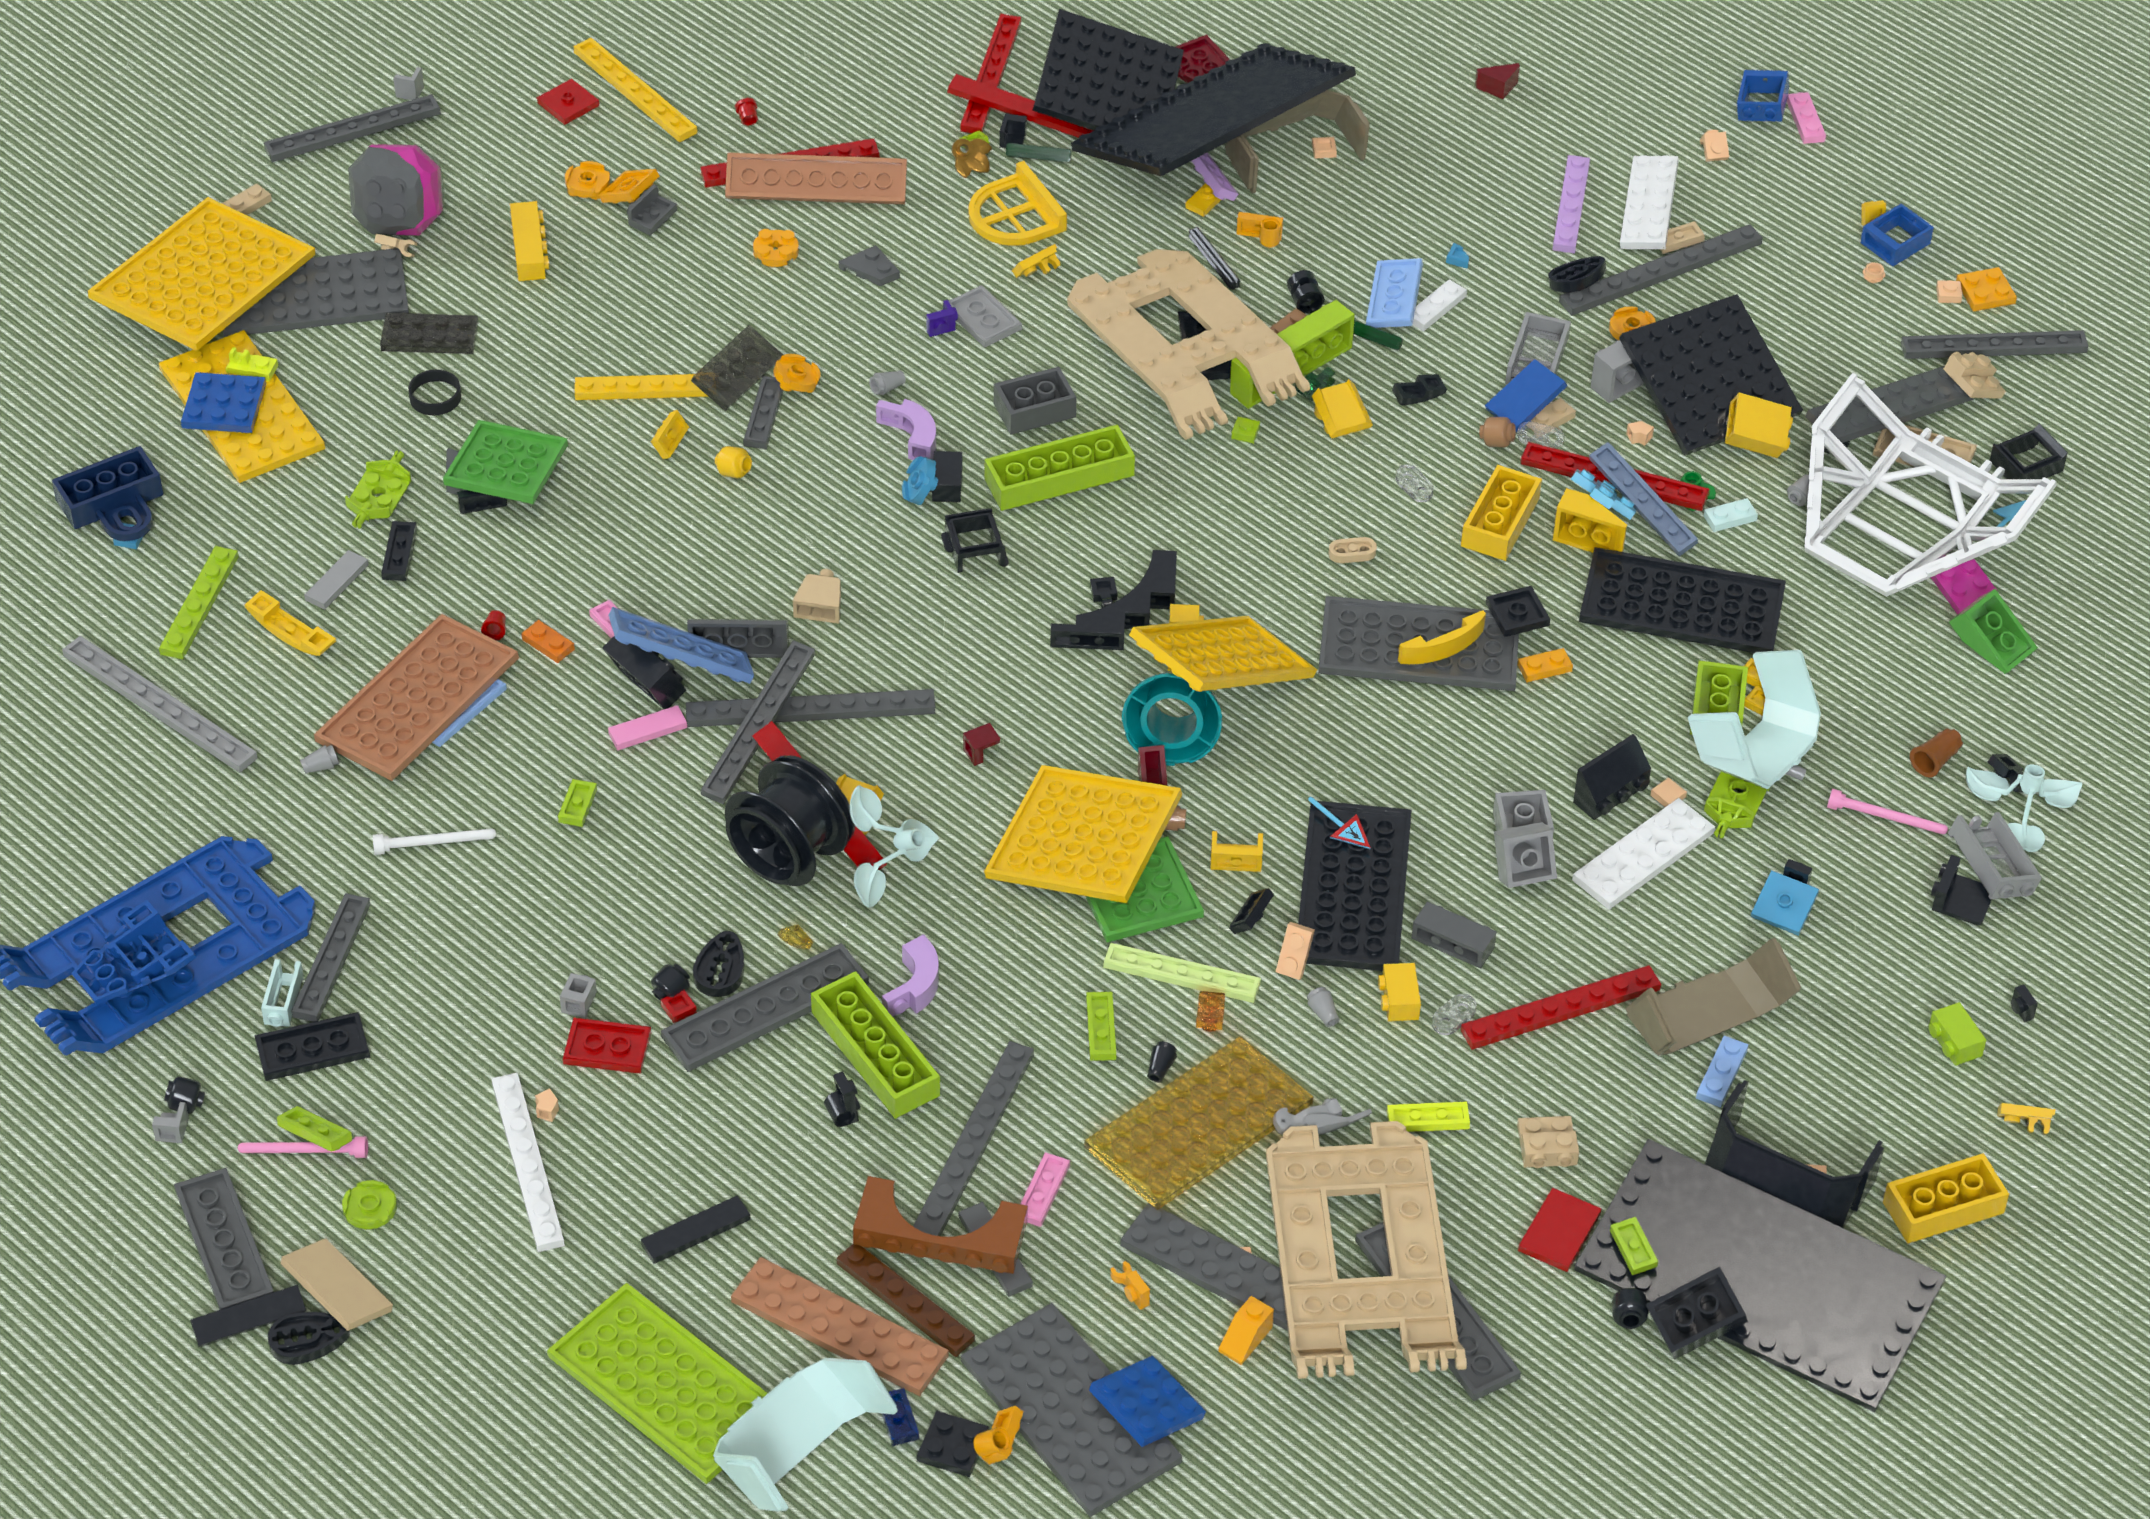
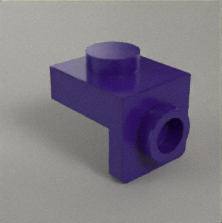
M948 300L943 301V310L926 314V331L929 337L956 330L955 321L958 320V313Z

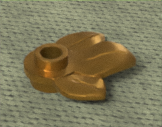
M978 138L971 141L967 139L956 140L952 145V154L956 158L955 168L957 172L964 178H967L972 170L979 173L989 172L990 164L986 154L992 149L990 144ZM960 146L966 148V153L960 150Z

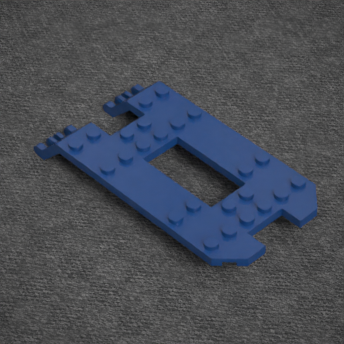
M221 836L23 948L0 945V979H3L2 983L7 990H13L20 985L48 989L71 976V973L92 950H100L106 943L104 937L109 932L114 935L122 926L120 919L145 900L151 903L163 921L166 922L208 898L231 925L192 946L190 949L197 958L173 975L144 985L96 1005L94 1002L78 1012L48 1008L39 1013L34 1019L39 1027H46L44 1033L50 1037L54 1044L60 1043L58 1049L63 1055H69L76 1050L105 1053L308 936L315 911V901L300 885L277 897L254 871L272 862L273 859L272 854L258 839L247 838L246 841H235L233 837Z

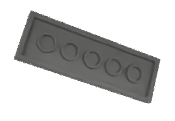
M227 1168L174 1184L177 1198L219 1310L273 1293V1288Z

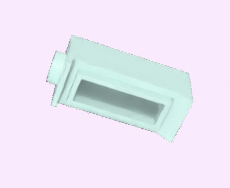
M275 959L261 1007L265 1025L290 1027L292 1009L297 1000L301 982L304 979L300 961L295 962L294 974L283 973L281 960ZM282 985L290 986L285 1006H276Z

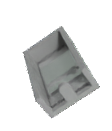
M1526 312L1507 366L1505 384L1514 379L1534 359L1557 374L1569 339L1571 321Z
M2000 812L1994 813L1986 827H1980L1982 819L1978 815L1974 816L1969 824H1967L1962 815H1958L1948 834L1951 838L1954 837L1957 845L1960 846V850L1989 893L1988 897L1990 899H2005L2009 897L2031 896L2042 877Z

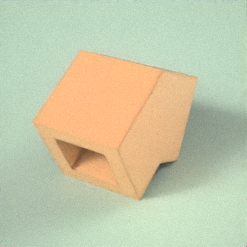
M1643 421L1628 424L1626 434L1631 444L1640 443L1645 446L1653 438L1654 427Z
M549 1088L535 1095L537 1118L553 1122L559 1111L558 1099Z

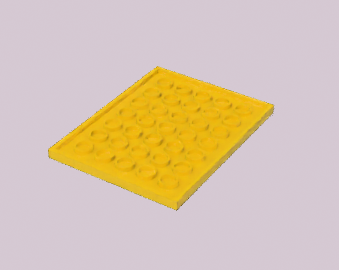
M207 197L88 290V298L198 351L316 255L315 247Z

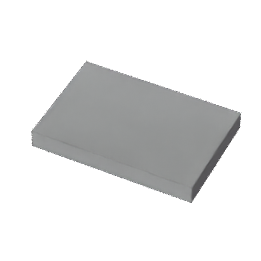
M982 285L949 301L950 305L957 310L958 320L956 321L984 348L1022 330V323Z

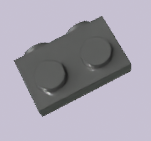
M653 184L634 203L629 205L627 210L629 226L651 236L677 211V204L659 196L658 186Z

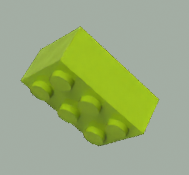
M1699 660L1695 679L1692 714L1736 712L1742 726L1748 667Z

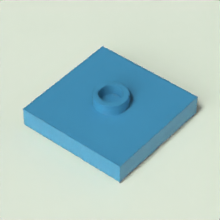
M1771 870L1751 912V917L1799 936L1819 894V889Z

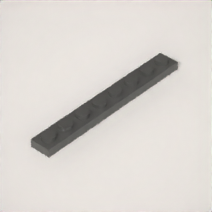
M431 94L264 142V148L271 162H275L440 115V107Z
M2084 330L1902 336L1901 339L1905 359L1949 358L1954 352H1959L1961 355L1974 352L1976 355L2009 356L2087 353L2088 350Z
M794 640L791 642L701 788L702 796L721 804L725 803L759 747L752 735L769 722L773 721L774 723L814 658V648Z

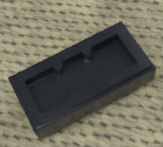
M469 490L457 492L460 514L507 505L506 498Z
M1269 888L1252 892L1230 924L1229 929L1234 934L1251 930L1255 923L1263 917V911L1274 896V893Z

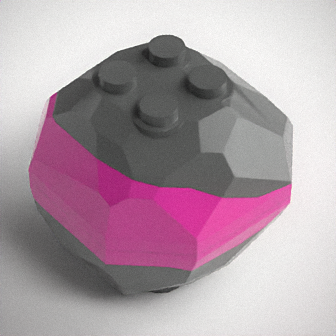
M371 144L348 168L351 213L373 235L420 236L443 211L444 185L441 166L421 146Z

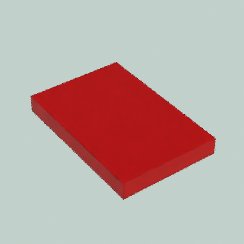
M573 1018L562 1058L563 1064L641 1074L652 1033L651 1027Z
M1552 1187L1521 1240L1518 1251L1568 1273L1600 1217L1602 1208Z

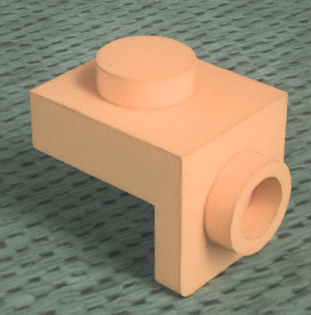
M1719 130L1706 131L1700 139V144L1704 145L1705 160H1728L1729 151L1726 132H1719Z

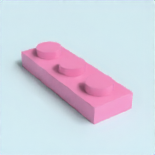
M1809 92L1788 94L1786 102L1803 144L1825 142L1826 134Z

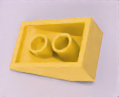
M1566 488L1557 506L1553 541L1594 553L1595 547L1623 552L1627 524L1590 497V495Z

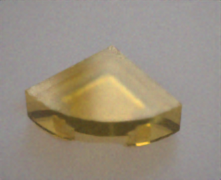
M799 924L782 928L777 934L787 944L800 949H810L814 943Z

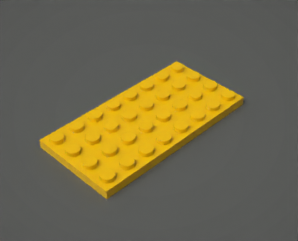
M242 330L208 343L198 351L193 349L159 362V369L186 406L195 372L236 375L226 373L225 370L230 362L229 353L233 347L237 349V352L243 353L244 350H248L251 355H262L246 332ZM275 373L270 381H266L252 433L202 430L238 483L325 449V442Z
M1249 616L1133 627L1129 634L1130 637L1137 641L1136 644L1140 648L1152 653L1155 660L1166 664L1171 668V672L1174 675L1186 680L1189 686L1198 692L1313 678L1318 670Z

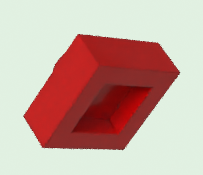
M685 990L674 997L667 996L661 999V1007L674 1024L697 1013L696 1005Z

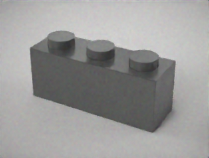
M1426 902L1413 922L1411 939L1481 969L1495 948L1497 931L1471 921L1464 916L1450 912L1441 906Z

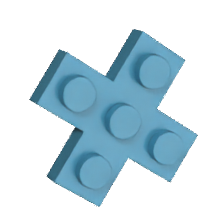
M1578 469L1575 471L1571 480L1590 492V497L1606 508H1613L1631 520L1636 512V509L1633 508L1635 504L1624 496L1621 499L1617 497L1614 485L1606 480L1603 482L1599 480L1597 482L1594 481L1595 476L1585 469L1582 472Z

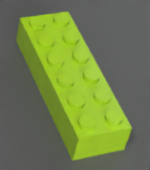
M1334 300L1277 333L1290 346L1303 376L1352 348L1355 314L1338 300ZM1234 358L1231 362L1230 395L1249 409L1261 402L1262 399L1248 368L1237 358Z
M1118 424L984 459V479L1001 511L1132 477L1135 471V455Z
M856 971L811 993L812 1014L895 1119L940 1096L939 1074Z

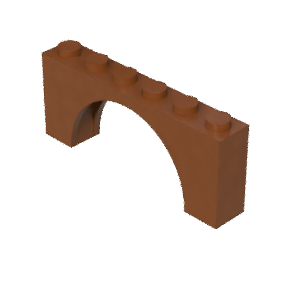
M868 1176L853 1226V1244L865 1248L883 1249L892 1253L910 1254L918 1258L926 1257L945 1263L953 1262L972 1268L979 1267L999 1273L1014 1274L1027 1225L1028 1205L1001 1201L995 1215L979 1229L960 1236H935L916 1229L901 1216L894 1201L895 1181Z

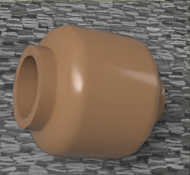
M1488 417L1484 425L1480 426L1479 435L1481 439H1484L1488 447H1507L1515 440L1516 428L1515 424L1511 423L1508 417Z

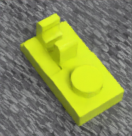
M233 347L229 353L230 362L225 370L226 373L241 376L265 377L266 381H270L278 367V360L260 355H251L248 350H244L243 353L237 352V349Z

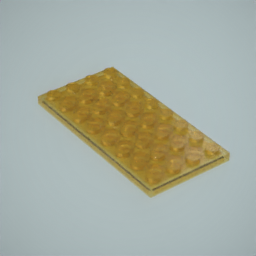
M1240 1036L1084 1140V1148L1156 1210H1159L1274 1131L1273 1117L1279 1109L1288 1108L1287 1111L1290 1114L1296 1115L1312 1105L1314 1097Z

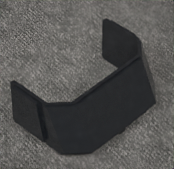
M1744 1080L1742 1084L1738 1083L1723 1106L1705 1165L1844 1228L1853 1212L1859 1210L1876 1181L1884 1152V1147H1882L1883 1141L1879 1140L1858 1174L1838 1177L1830 1176L1737 1134L1734 1128L1741 1117L1749 1081Z

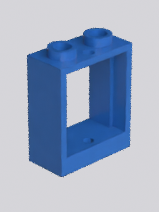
M1744 70L1737 100L1738 121L1782 122L1789 92L1788 71ZM1750 93H1780L1778 102H1748Z
M1901 203L1864 225L1860 243L1893 267L1930 245L1934 227ZM1896 226H1900L1913 237L1899 244L1885 233Z

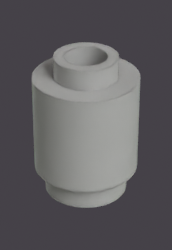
M1809 474L1803 475L1787 489L1790 502L1797 506H1804L1808 502Z

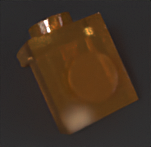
M1199 992L1196 1028H1202L1204 1031L1209 1032L1222 1030L1225 1007L1224 993Z

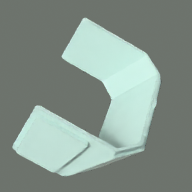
M1801 650L1766 651L1753 654L1765 695L1762 721L1746 736H1744L1740 719L1736 712L1703 713L1688 716L1701 761L1719 771L1765 789H1769L1794 765H1798L1801 762V758L1813 747V743L1817 740L1821 715Z
M824 1358L796 1372L792 1377H786L765 1397H757L752 1402L753 1407L727 1429L728 1432L719 1439L713 1455L714 1460L758 1509L778 1512L786 1511L788 1505L774 1485L843 1423L866 1412L895 1414L898 1411L897 1405L869 1362L865 1360Z

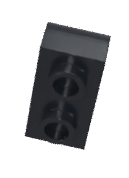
M843 1071L834 1074L836 1091L825 1098L824 1105L837 1127H844L859 1121L857 1110L861 1108L855 1096L858 1092L853 1080H847Z

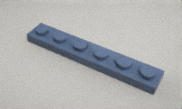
M1609 442L1589 455L1591 462L1624 497L1635 504L1633 507L1678 556H1681L1698 544L1697 537Z

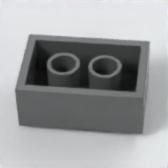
M1060 367L994 384V406L1010 435L1076 417L1077 397Z

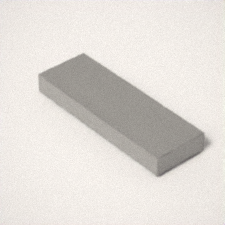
M348 550L304 594L305 601L325 610L369 565L368 559Z

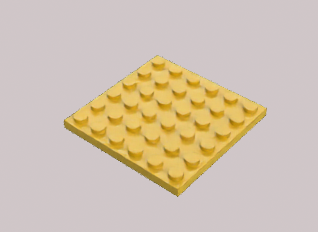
M1041 765L985 868V877L992 880L1127 903L1182 797L1181 788Z

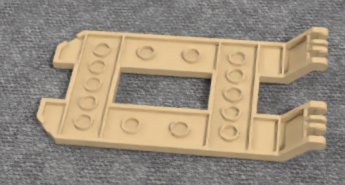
M1153 250L1137 257L1138 265L1141 269H1138L1136 272L1118 277L1116 280L1108 283L1098 273L1089 275L1076 281L1067 298L1068 307L1165 401L1179 434L1185 440L1193 437V431L1189 425L1193 424L1194 429L1199 434L1204 433L1205 428L1208 431L1212 430L1214 423L1209 418L1211 416L1214 417L1220 426L1228 423L1227 415L1221 410L1208 379L1201 371L1237 358L1248 368L1262 401L1268 407L1276 403V398L1271 393L1275 391L1280 400L1284 401L1288 399V396H1296V389L1292 385L1293 383L1296 384L1301 392L1310 390V384L1303 376L1290 346L1188 251ZM1171 295L1206 331L1171 345L1135 309Z
M1398 1121L1371 1122L1372 1144L1320 1147L1317 1125L1288 1128L1276 1144L1273 1143L1266 1149L1290 1351L1298 1379L1308 1377L1307 1367L1315 1366L1317 1378L1323 1377V1366H1327L1328 1377H1334L1336 1375L1335 1365H1343L1345 1376H1354L1353 1355L1347 1348L1345 1331L1399 1328L1402 1353L1408 1362L1410 1373L1420 1371L1419 1360H1427V1369L1429 1371H1436L1435 1359L1439 1360L1440 1371H1446L1448 1369V1359L1453 1358L1455 1359L1457 1370H1465L1467 1367L1465 1349L1459 1343L1428 1143L1419 1135L1415 1137L1406 1131V1127ZM1379 1194L1391 1276L1338 1279L1327 1197Z

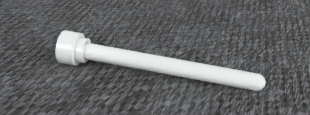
M482 829L388 838V836H383V834L373 835L374 855L385 854V851H390V848L493 839L496 837V831L494 829Z

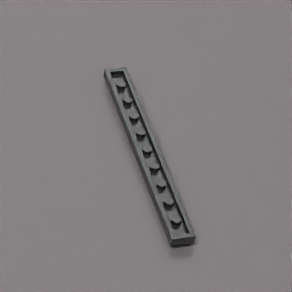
M1749 224L1599 280L1583 290L1560 295L1559 302L1573 316L1761 245L1763 237Z
M934 689L792 696L788 698L774 723L935 714ZM757 698L686 702L687 727L739 725L743 722Z
M1009 1041L913 1225L916 1229L935 1236L942 1235L1034 1056V1048Z

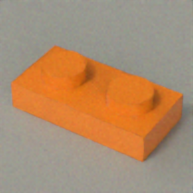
M540 620L522 632L523 641L556 663H559L575 650L572 641Z

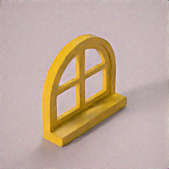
M1025 161L1016 163V174L984 185L974 193L969 202V221L971 226L980 236L997 244L1010 246L1026 245L1067 231V213ZM1017 187L1028 202L1008 209L997 196V193ZM991 197L1002 211L982 218L980 215L981 206ZM1035 209L1046 225L1025 231L1014 216ZM1009 219L1019 233L1002 232L989 225Z

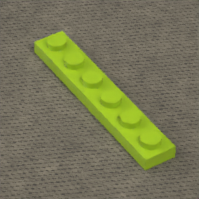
M219 546L213 548L159 647L160 655L184 659L239 558L238 550Z

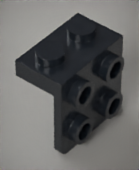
M1951 855L1948 864L1943 863L1938 875V878H1941L1940 882L1935 881L1931 896L1935 898L1932 911L1974 925H1981L1992 899L1988 897L1989 893L1981 882L1957 875L1961 858Z

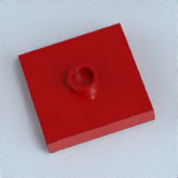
M572 78L537 97V103L564 125L599 107V100Z

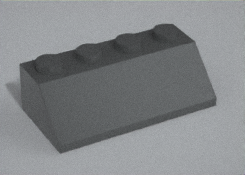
M687 620L688 633L747 653L748 658H782L788 649V620Z

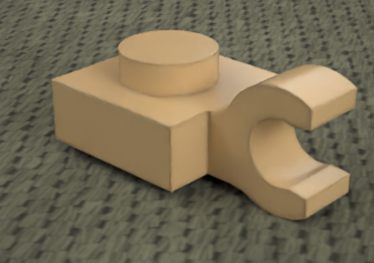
M376 234L374 242L381 244V249L399 248L404 256L414 258L415 255L408 253L407 248L409 245L417 246V242Z

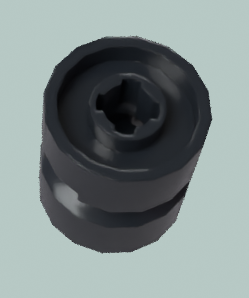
M1301 270L1290 276L1287 281V287L1297 309L1305 314L1313 313L1320 309L1324 304L1325 298L1314 274L1308 270Z

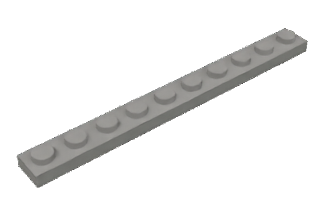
M79 636L62 649L65 658L237 772L241 773L258 759L255 750L82 636Z

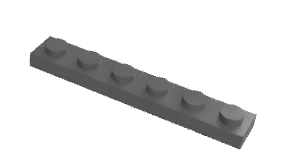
M345 893L292 1009L293 1018L312 1022L319 1021L371 905L370 898Z

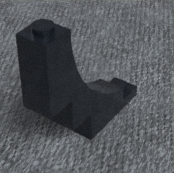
M1153 550L1149 568L1142 580L1131 592L1118 601L1101 609L1076 615V624L1051 623L1050 647L1124 650L1125 629L1148 626L1150 622V609L1170 610V604H1175L1177 551Z

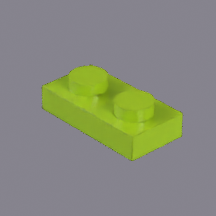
M572 779L558 814V823L579 827L584 826L597 792V783Z
M1636 1217L1610 1226V1232L1632 1275L1658 1267L1659 1261Z

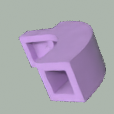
M904 399L902 405L879 400L876 405V423L903 429L911 435L908 441V459L914 460L916 457L921 456L933 460L934 451H936V425L930 413L921 405Z
M924 934L902 945V962L913 974L912 978L905 984L882 995V1004L892 1017L903 1013L909 1007L917 1014L932 1001L937 992L939 983L938 956L934 946Z

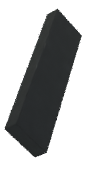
M737 1195L642 1238L641 1246L652 1263L655 1264L751 1220L750 1213Z
M294 1285L191 1319L190 1323L198 1347H202L272 1324L285 1315L306 1312V1308L298 1285Z

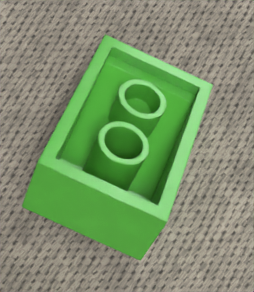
M1996 589L1976 599L1949 621L1952 628L1966 645L2004 674L2008 673L2038 648Z

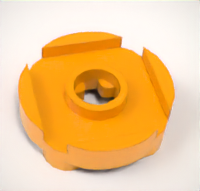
M580 162V166L575 168L571 166L565 173V186L570 196L597 200L600 199L598 195L610 185L609 171H606L604 166L598 162Z
M763 229L759 231V236L753 242L754 257L762 260V264L765 266H785L787 261L792 258L794 261L799 254L798 240L791 230Z
M1622 307L1616 310L1614 316L1610 319L1609 331L1615 339L1620 340L1619 337L1622 333L1656 321L1654 316L1646 310L1643 313L1638 311V307Z
M784 354L780 360L776 361L773 373L777 381L780 382L781 389L788 392L794 390L812 393L821 377L818 366L814 362L810 365L805 361L806 357Z

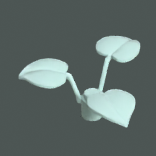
M2034 764L2027 765L2023 775L2019 774L2010 786L2006 778H2002L1994 772L1967 767L1966 781L1968 787L1973 794L1981 799L1997 801L2000 799L2001 794L2008 795L2019 783L2021 790L2028 794L2022 825L2018 823L2007 824L2022 848L2028 852L2040 850L2045 841V835L2039 827L2027 826L2033 795L2039 792V796L2045 797V801L2048 804L2059 808H2069L2077 802L2082 787V782L2055 779L2044 780V769Z
M858 785L850 799V815L853 823L863 832L869 831L872 826L876 829L895 832L896 835L893 842L895 847L899 849L895 853L876 862L873 866L870 863H862L856 869L854 874L855 889L863 904L869 908L877 904L886 886L885 874L878 870V868L882 864L903 854L911 861H921L939 837L928 826L915 819L904 821L899 828L878 824L876 821L880 819L882 814L880 799L872 790Z

